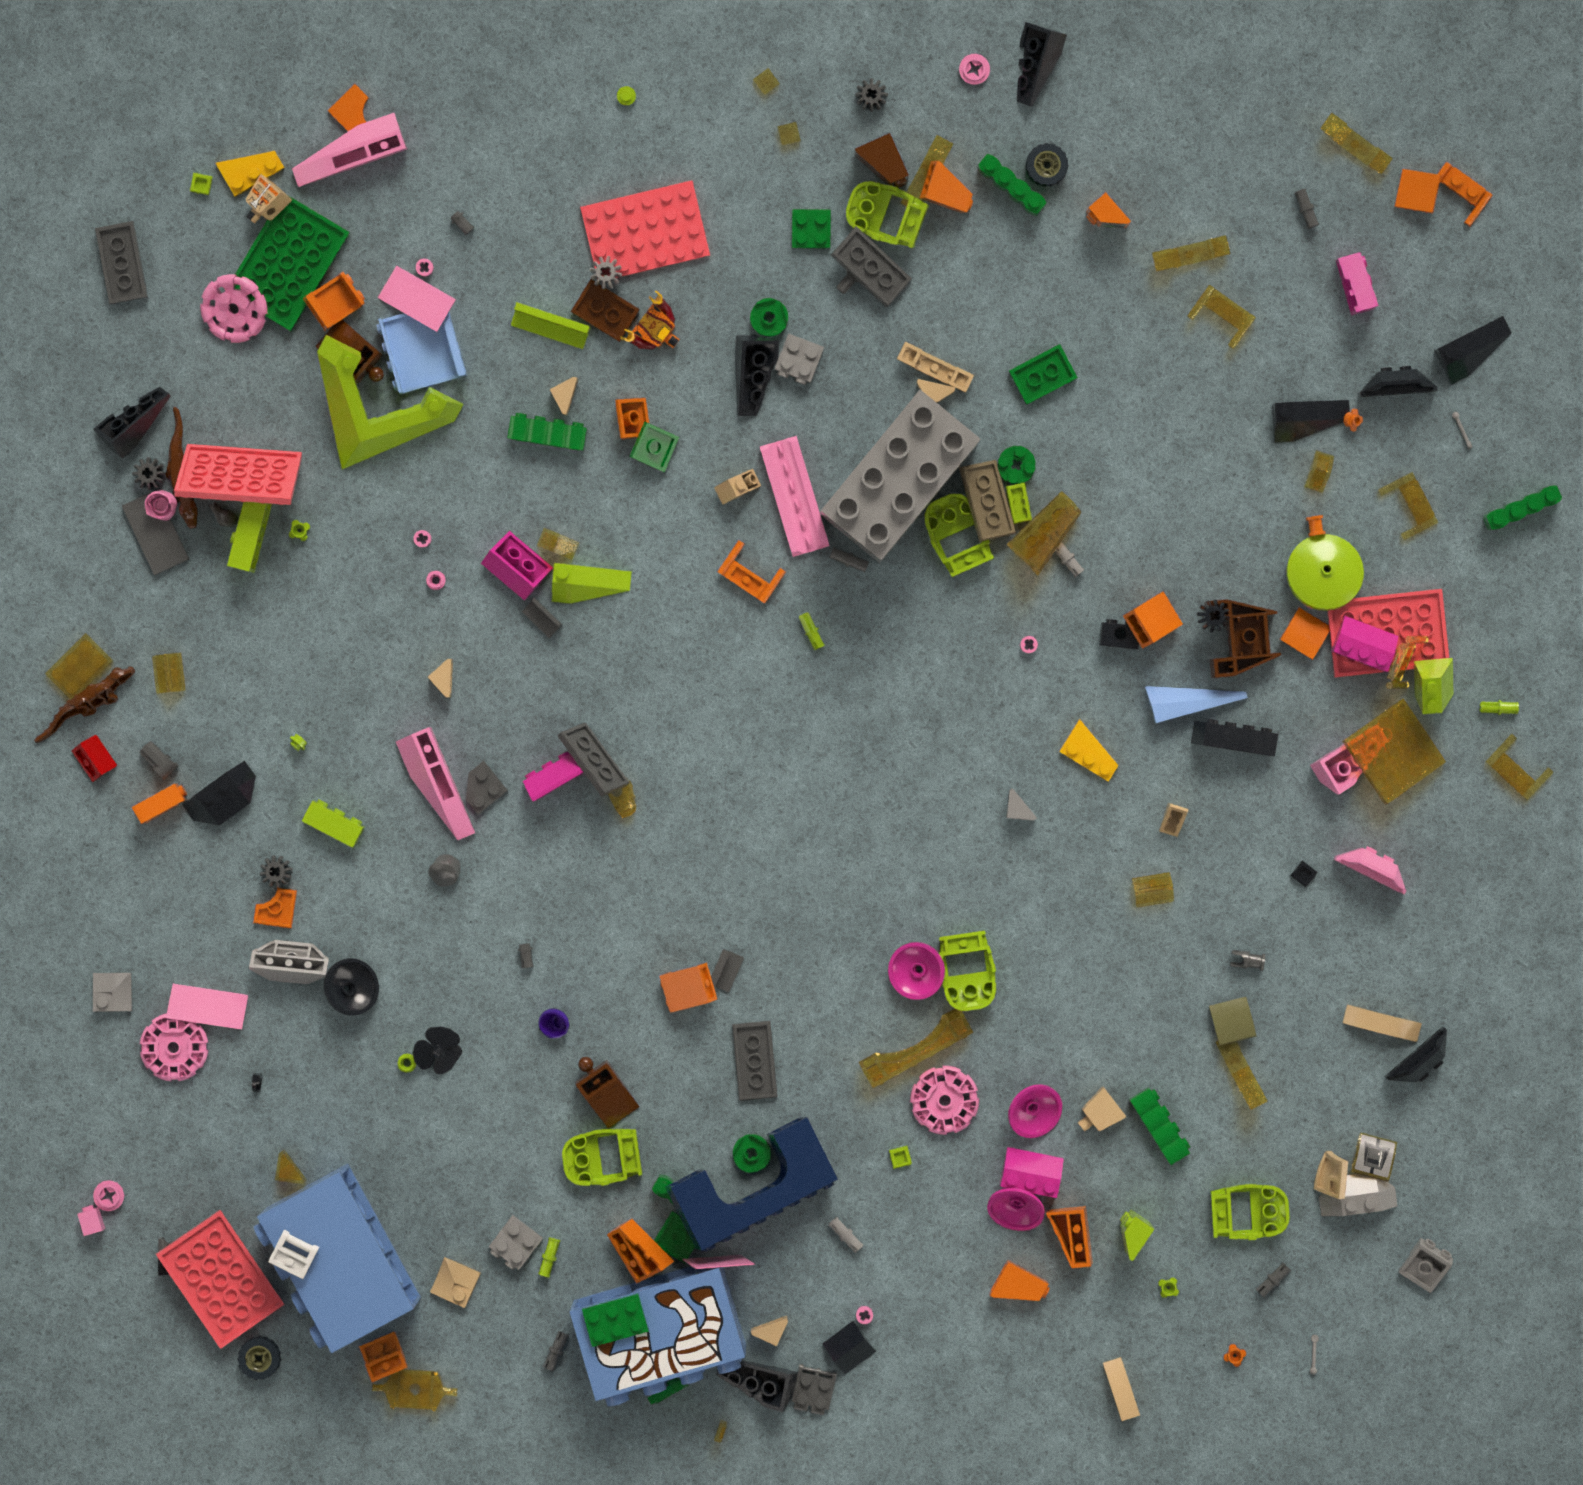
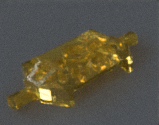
M403 1369L391 1374L387 1383H372V1392H384L391 1409L397 1407L436 1411L443 1396L457 1397L458 1388H446L438 1371ZM418 1384L421 1388L420 1393L413 1394L410 1391V1386Z

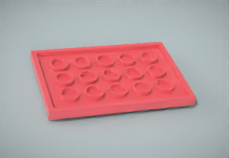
M692 180L580 207L593 262L596 261L600 264L599 257H602L604 262H606L607 256H610V263L616 259L617 264L615 266L621 265L622 267L621 270L616 272L622 273V277L710 256ZM602 269L603 274L601 276H610L609 271L611 269Z
M187 444L174 495L175 497L291 505L302 460V452Z
M1442 589L1353 598L1345 606L1327 611L1331 649L1344 616L1399 636L1388 672L1414 669V661L1449 658ZM1332 652L1334 678L1383 672Z
M221 1210L156 1253V1256L220 1349L285 1305Z

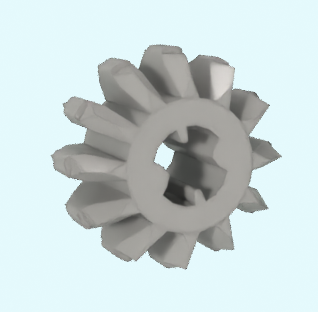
M607 256L606 262H604L602 257H599L601 263L593 262L597 268H590V272L596 274L590 276L591 280L597 279L595 282L596 286L602 282V289L606 288V283L609 284L610 288H613L611 282L614 281L616 284H619V280L615 277H622V273L616 271L621 270L622 267L621 265L615 266L617 264L616 259L610 263V256ZM602 269H611L609 271L610 276H601L603 274Z

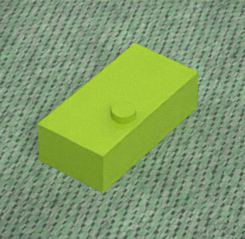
M243 502L236 532H232L230 543L233 544L227 566L255 573L272 504Z

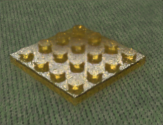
M1404 698L1342 741L1385 805L1446 763Z

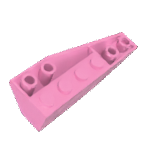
M395 113L356 126L292 168L298 187L407 150Z
M428 727L396 741L411 779L455 838L460 840L474 834L475 830L432 728Z

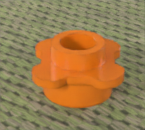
M1352 409L1351 412L1346 413L1344 416V424L1346 427H1350L1352 432H1355L1357 427L1363 422V417L1358 414L1357 409Z
M1231 1344L1227 1354H1224V1360L1226 1362L1230 1361L1235 1367L1241 1365L1243 1357L1246 1356V1351L1244 1349L1240 1350L1235 1344Z

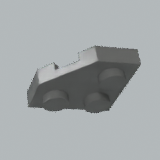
M485 761L481 762L468 774L466 801L478 815L508 791Z

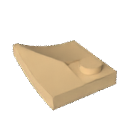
M1326 1151L1317 1170L1314 1190L1337 1199H1345L1348 1161L1338 1157L1332 1151Z
M444 1257L430 1293L466 1308L481 1273Z

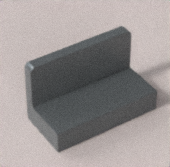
M533 598L522 611L548 638L563 625L536 598Z
M723 948L711 975L714 988L717 987L726 992L730 991L744 957Z

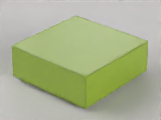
M193 173L190 192L209 196L213 177Z
M907 1145L889 1150L893 1169L912 1164Z

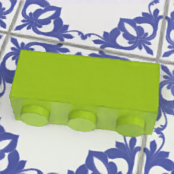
M313 800L302 822L352 848L355 847L365 828L361 825L362 821L355 817L351 819L345 817V812L338 808L334 810L328 808V803L323 800Z

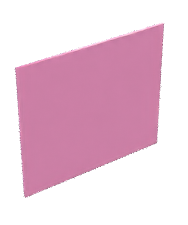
M742 1255L683 1259V1261L695 1269L755 1265Z

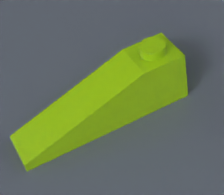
M554 563L552 602L572 604L630 591L632 572Z

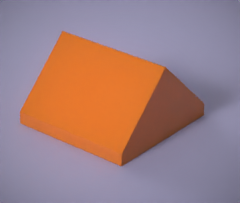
M646 398L615 400L621 440L637 438L643 423H649Z

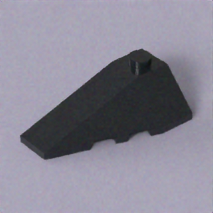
M1025 22L1020 39V48H1024L1023 59H1019V65L1022 66L1023 74L1018 78L1017 102L1033 106L1062 54L1067 34Z

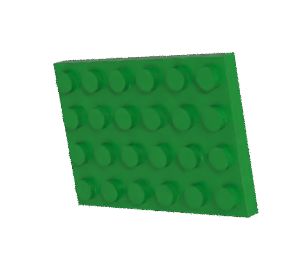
M290 197L292 201L273 220L269 221L267 219L235 275L240 278L246 277L253 281L259 287L258 290L261 295H264L266 299L267 314L265 316L292 332L307 306L303 298L317 290L350 232ZM236 285L235 289H241L240 285ZM251 293L247 295L251 302L255 300Z

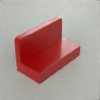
M97 735L81 742L71 750L92 782L117 766Z

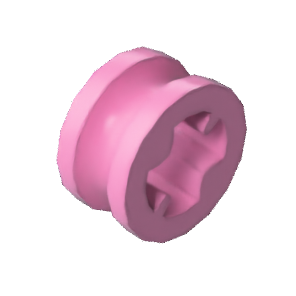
M420 259L416 263V271L419 275L426 277L432 274L434 267L430 260ZM422 263H424V264H425V263H428V264H429V265H428V269H429L428 272L424 271V273H422V272L420 271V270H421V266H420V265H421Z
M419 530L414 535V542L419 547H427L431 543V535L427 531ZM421 533L428 537V540H425V544L417 541V537Z
M1032 636L1024 637L1020 643V647L1025 653H1033L1038 646L1037 640ZM1025 640H1033L1034 643L1032 645L1034 648L1032 650L1024 648L1026 645L1024 643Z
M862 1306L857 1310L856 1319L858 1322L868 1324L872 1321L873 1312L871 1308ZM867 1310L869 1312L868 1315H870L869 1319H860L861 1315L859 1313H864Z

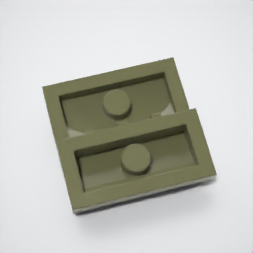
M1246 997L1209 1006L1219 1046L1257 1037Z

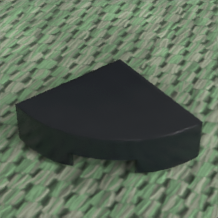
M260 1073L253 1074V1092L260 1093L263 1075Z

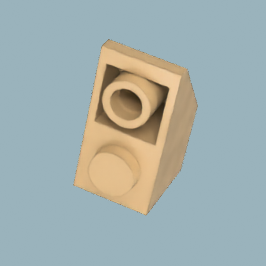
M751 469L714 487L723 505L760 487L761 484L754 470Z

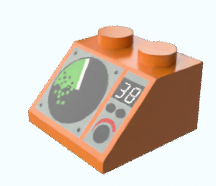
M1106 192L1089 206L1086 211L1088 221L1092 225L1096 223L1098 227L1126 228L1131 223L1130 219Z

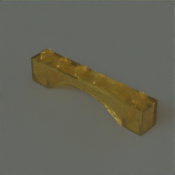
M953 1009L942 1015L934 1030L916 1045L893 1053H874L859 1061V1064L872 1088L974 1032L963 1012Z

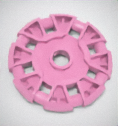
M234 274L218 277L215 282L211 281L202 294L203 302L200 304L201 316L204 323L206 322L210 327L209 331L223 341L225 339L231 340V343L246 342L253 335L257 336L265 325V314H267L266 299L259 292V287L246 277L240 278ZM240 285L241 289H235V286ZM223 287L225 292L221 293L219 288ZM250 293H251V294L253 295V297L255 298V300L252 301V302H251V300L249 299V297L247 296V295H249ZM211 300L216 301L215 306L210 305ZM232 303L238 306V313L231 311L230 305ZM254 311L258 313L257 317L253 316ZM216 316L220 323L216 324L213 317ZM246 323H247L248 326H249V329H248L247 331H246V329L244 328V325H245ZM228 327L234 328L233 333L227 332Z
M166 1013L153 1019V1023L144 1029L140 1039V1056L145 1067L150 1069L157 1078L170 1082L172 1080L183 1081L194 1076L196 1071L203 1067L208 1056L206 1045L208 1039L201 1025L198 1026L194 1022L166 1018ZM170 1022H176V1028H170ZM188 1027L193 1031L191 1035L185 1031ZM157 1028L162 1031L159 1036L154 1033ZM171 1042H176L179 1046L176 1053L169 1050ZM193 1043H199V1050H193ZM149 1044H154V1051H149ZM157 1059L163 1063L160 1067L154 1063ZM189 1059H191L194 1062L191 1066H188L185 1063ZM177 1066L178 1072H172L171 1067Z
M943 1066V1068L937 1069L934 1067L925 1071L919 1077L920 1079L917 1084L913 1085L910 1095V1103L913 1105L912 1113L921 1126H926L929 1129L928 1131L936 1134L947 1135L949 1132L957 1133L965 1129L970 1124L972 1117L976 1116L979 1108V1098H977L976 1093L978 1089L972 1078L968 1074H963L961 1069L953 1066ZM944 1075L945 1081L938 1082L937 1076ZM956 1078L961 1081L959 1087L953 1083ZM926 1083L931 1086L928 1092L923 1090ZM964 1093H969V1100H964ZM943 1095L950 1097V1103L946 1106L941 1105L939 1102L940 1097ZM926 1100L927 1107L921 1108L920 1101ZM962 1108L967 1111L964 1117L959 1115ZM931 1114L936 1117L934 1122L928 1119ZM952 1118L953 1124L945 1125V1119Z

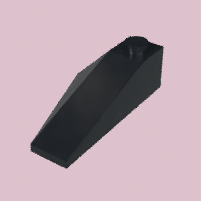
M1504 316L1434 350L1451 385L1468 377L1512 333Z
M736 335L735 369L738 416H757L765 395L764 391L772 377V370L778 361V339L756 335Z
M158 387L141 397L138 405L125 406L123 408L124 413L117 417L111 414L93 430L114 453L123 459L137 447L171 395L161 387Z
M1349 400L1272 404L1274 443L1294 442L1344 422L1345 414L1350 412Z
M744 1360L740 1362L741 1368L719 1374L717 1369V1376L732 1386L739 1388L747 1396L760 1402L765 1408L781 1412L785 1411L795 1391L798 1372Z

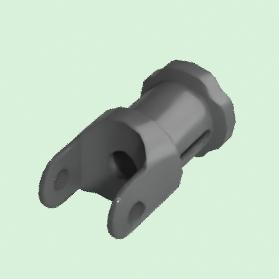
M1232 951V954L1242 956L1243 961L1241 963L1230 962L1231 966L1264 970L1265 954L1255 955L1247 951Z

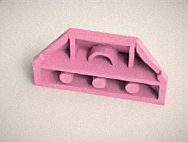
M1368 846L1366 849L1358 848L1334 857L1333 860L1405 895L1406 889L1398 865L1393 863L1394 859L1386 855L1382 858L1376 855V850Z

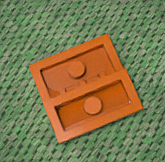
M1299 607L1279 640L1313 660L1330 631L1329 625Z
M396 1332L359 1346L371 1382L408 1368Z

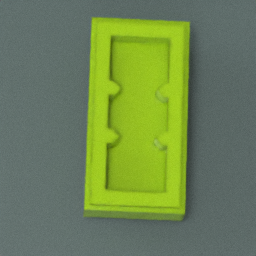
M1025 483L1006 486L1013 524L1032 521Z

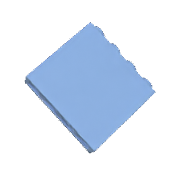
M449 312L437 332L405 313L385 319H378L377 330L379 335H383L384 338L382 348L384 354L388 353L390 361H387L390 373L393 372L395 379L392 380L394 390L398 391L399 394L467 376Z

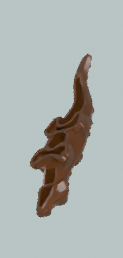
M173 407L175 431L169 446V460L166 470V477L171 480L173 487L172 495H174V489L184 457L182 450L183 423L177 407ZM175 497L177 504L180 502L179 513L190 529L196 528L198 508L194 498Z
M131 666L127 669L114 668L100 683L91 684L79 694H75L71 700H68L66 704L59 708L49 727L34 739L35 743H39L54 734L68 718L78 714H82L84 717L96 713L97 707L103 704L115 703L118 700V696L115 695L114 691L135 673V669Z

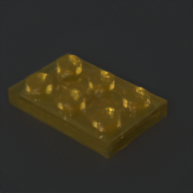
M85 633L45 674L71 700L75 694L82 692L114 660Z

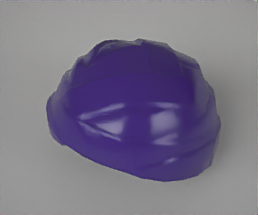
M551 1008L544 1011L539 1017V1029L549 1038H560L569 1030L568 1017L561 1010Z

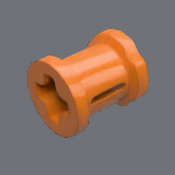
M1323 515L1306 517L1310 530L1309 537L1326 534L1322 526Z

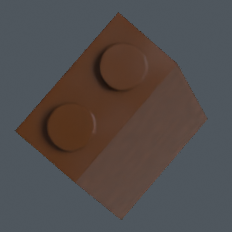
M890 133L855 148V157L884 183L897 188L906 185L909 174Z

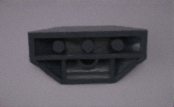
M1402 366L1400 370L1392 371V367L1380 368L1381 372L1375 373L1358 393V397L1428 393L1438 390L1435 384L1419 370L1411 369V366Z
M243 761L195 794L183 804V807L193 821L221 825L251 803L256 775L246 761Z
M1442 1026L1384 1077L1387 1080L1417 1082L1418 1080L1422 1082L1429 1076L1428 1071L1432 1068L1437 1069L1444 1063L1442 1059L1445 1058L1447 1029Z

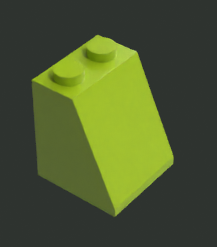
M1453 658L1414 661L1415 698L1423 715L1442 713L1454 695Z

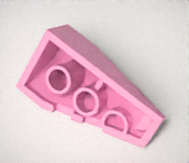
M1376 724L1310 766L1318 780L1339 795L1357 782L1358 777L1366 770L1367 765L1387 742V738L1379 725Z

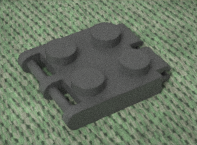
M800 1364L795 1391L791 1402H795L794 1409L807 1412L809 1405L812 1406L810 1413L824 1416L825 1409L829 1410L837 1372L833 1371V1373L821 1371L820 1368L813 1369ZM802 1370L815 1373V1375L802 1372ZM819 1374L830 1376L832 1379L819 1376Z

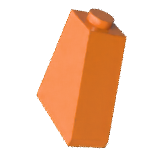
M931 161L920 199L956 212L967 213L973 204V194L941 162Z
M176 783L136 804L132 809L141 824L148 823L186 801L185 796L187 792L182 785L179 786Z
M1007 1260L989 1295L993 1298L1040 1301L1042 1297H1046L1050 1288L1046 1280Z

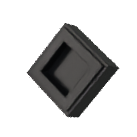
M1302 860L1290 876L1306 887L1317 874V871Z

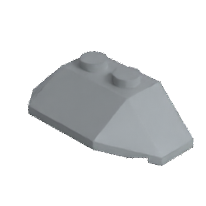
M273 940L258 949L252 950L249 969L270 981L310 984L326 977L329 958L311 943Z
M1368 1172L1347 1175L1345 1199H1337L1321 1193L1319 1196L1321 1216H1348L1397 1207L1395 1187L1381 1176Z

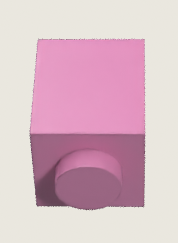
M93 1205L83 1207L82 1212L77 1214L84 1236L105 1229L99 1207L94 1208Z

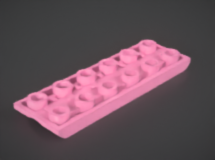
M797 436L761 446L760 450L792 556L795 557L828 547L829 542Z

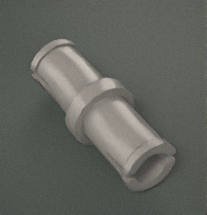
M1062 540L1051 547L1062 560L1061 563L1067 566L1074 577H1077L1084 571V568L1074 558V553H1070L1062 543Z
M838 1217L829 1223L828 1226L840 1236L839 1239L844 1241L854 1253L861 1249L863 1244Z

